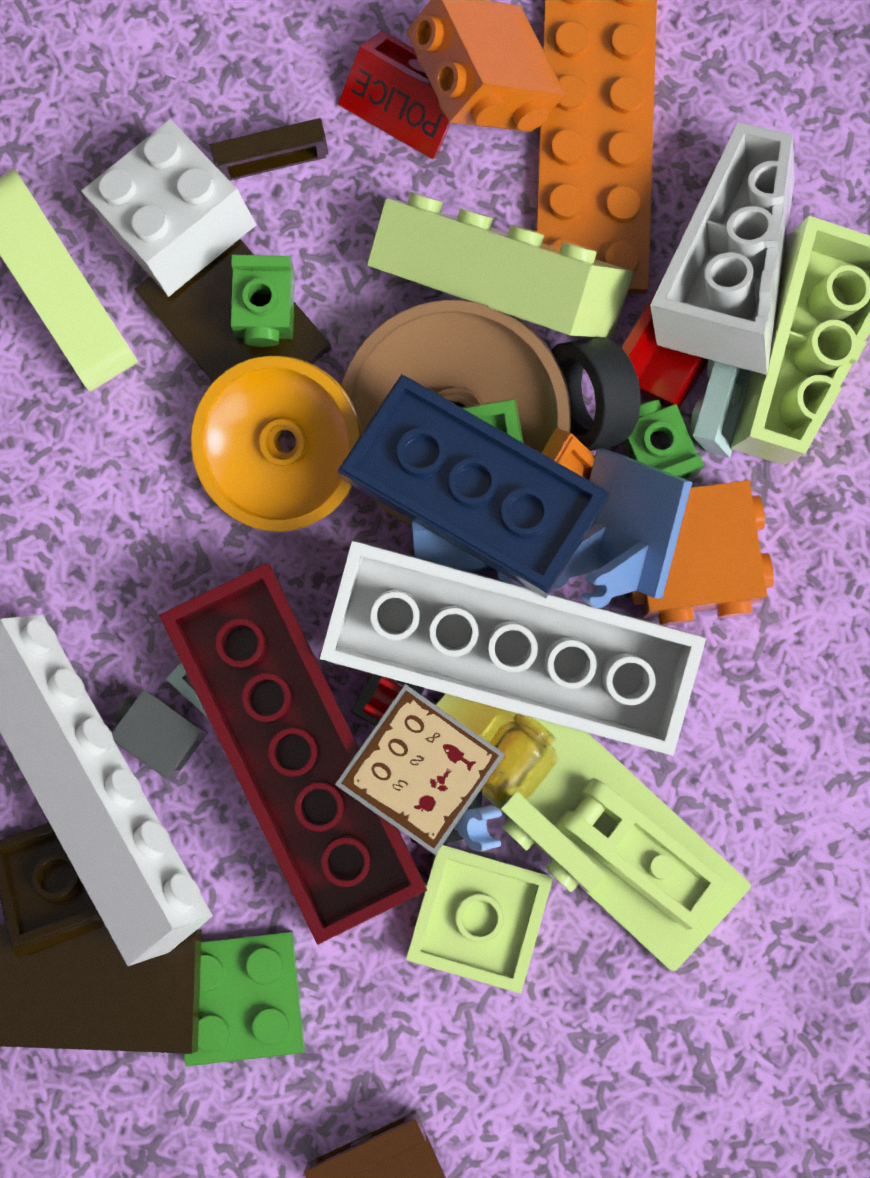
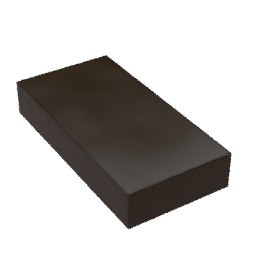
M321 118L209 144L214 165L229 181L327 158L326 155H329Z

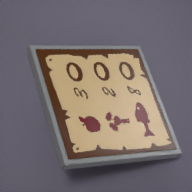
M405 684L335 785L436 855L501 762L505 753Z

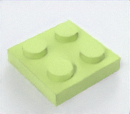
M442 845L434 859L427 884L428 891L425 892L406 960L521 994L553 877Z

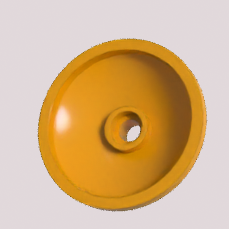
M264 356L246 360L233 366L211 384L202 397L194 416L191 450L200 482L211 499L225 513L235 520L256 529L276 532L293 531L312 525L325 518L348 496L353 486L338 478L337 470L361 436L362 428L356 409L342 386L324 370L314 364L294 357ZM284 430L292 432L295 436L296 444L292 451H287L280 445V435Z

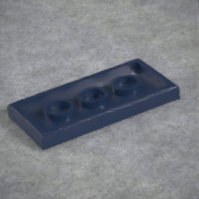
M403 374L400 375L337 470L338 478L545 599L607 502L610 493Z

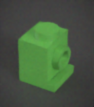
M232 255L231 328L235 337L244 338L245 344L256 347H272L279 344V339H293L295 271L291 256ZM253 294L272 295L269 303L264 306H255L251 303Z
M659 400L640 405L638 422L631 436L623 441L628 457L683 479L697 476L705 465L701 456L695 450L677 404L664 409ZM655 432L667 434L671 441L670 447L665 450L655 448L651 444L650 435Z

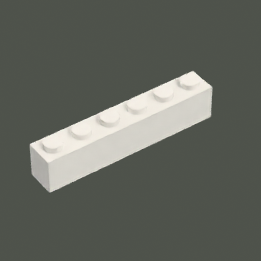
M43 615L0 619V733L127 966L169 953L213 917L201 896L198 885L184 866L171 843L168 832L161 825L144 795L139 781L131 772L113 740L111 731L104 724L87 694L82 680L74 671L57 641L55 632L48 625Z

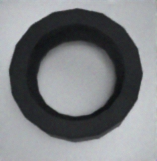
M597 337L559 343L552 348L551 352L562 370L569 392L571 406L570 433L589 451L615 446L629 438L639 419L641 396L639 379L634 366L621 346L606 337ZM583 368L589 375L594 388L596 402L594 420L588 414L583 401L581 387Z

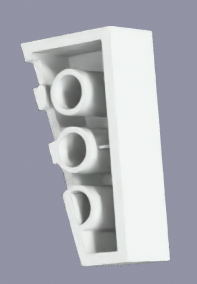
M737 122L650 304L658 346L764 375L768 374L795 180L793 134Z

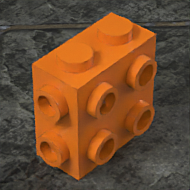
M430 0L405 31L417 54L418 63L425 71L439 100V106L447 116L449 123L532 132L545 123L549 113L566 95L521 6L490 0Z
M750 480L691 487L663 598H652L639 591L629 593L632 605L641 604L643 618L658 617L659 624L665 626L678 625L695 621L694 612L712 609L717 610L718 618L739 617L752 614V604H758L768 597L766 588L773 587L774 585L773 565L770 554L768 552L761 553L758 530H764L765 513L761 496H752Z

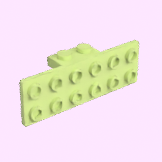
M445 694L436 704L440 709L505 753L501 762L482 787V795L491 804L500 809L501 813L507 818L500 827L526 851L533 844L541 849L551 859L545 869L569 892H572L579 885L669 970L676 971L750 890L751 884L588 732ZM592 778H596L608 785L727 880V883L693 929L686 930L584 847L571 841L557 828L556 824L567 810L574 812L584 799L581 792ZM602 813L593 827L607 837L617 822L609 815Z

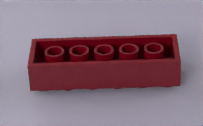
M269 562L160 614L159 617L317 945L428 891L400 830L335 785L360 748Z

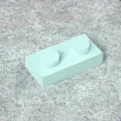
M708 359L707 364L709 383L704 400L700 399L694 407L691 428L694 433L693 437L706 452L730 458L733 450L730 449L751 371Z

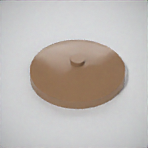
M468 300L429 302L414 306L388 319L357 350L347 368L341 385L356 409L362 433L401 374L459 407L516 398L523 442L540 453L556 428L570 432L571 406L566 380L555 356L546 343L533 329L517 317L494 310L487 305ZM369 496L388 514L412 526V520Z

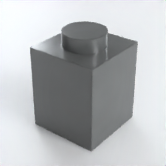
M145 689L142 690L138 697L130 694L120 704L111 719V723L116 726L112 732L114 742L169 780H175L208 734V732Z

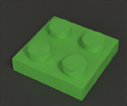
M293 931L201 942L198 1052L192 1054L184 1053L185 1067L305 1053Z

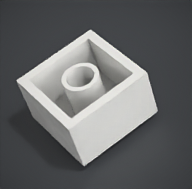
M171 119L81 190L103 224L168 297L256 226L238 189Z

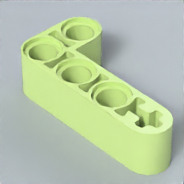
M15 168L1 175L0 256L75 372L91 393L139 362Z

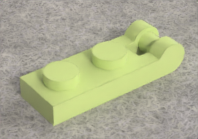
M592 778L581 792L584 799L574 812L570 810L565 812L556 824L557 828L571 841L584 847L686 930L693 929L727 883V880L608 785L596 778ZM602 813L609 815L617 822L607 837L593 827Z

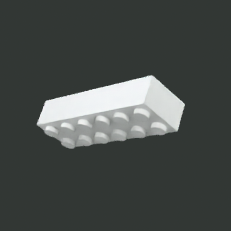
M353 540L320 659L674 756L706 638L691 632L611 610L594 608L588 604L549 594L545 599L527 587Z

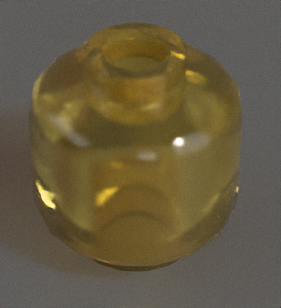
M516 713L514 716L500 714L494 717L480 737L505 753V756L481 790L499 802H502L507 795L512 797L517 791L525 799L530 798L557 764L558 755L552 746L556 740L554 734L530 716Z

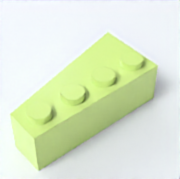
M410 192L407 202L389 198L385 199L367 266L471 302L487 305L494 310L570 336L614 337L634 271L595 260L597 251L563 241L560 249L542 243L544 234L516 225H510L509 232L492 228L493 218L463 208L459 209L457 217L441 212L443 201Z
M808 216L787 235L768 374L764 375L751 371L730 449L780 465H785L806 454L841 391L840 386L851 366L857 362L867 344L865 341L870 334V235L812 216Z

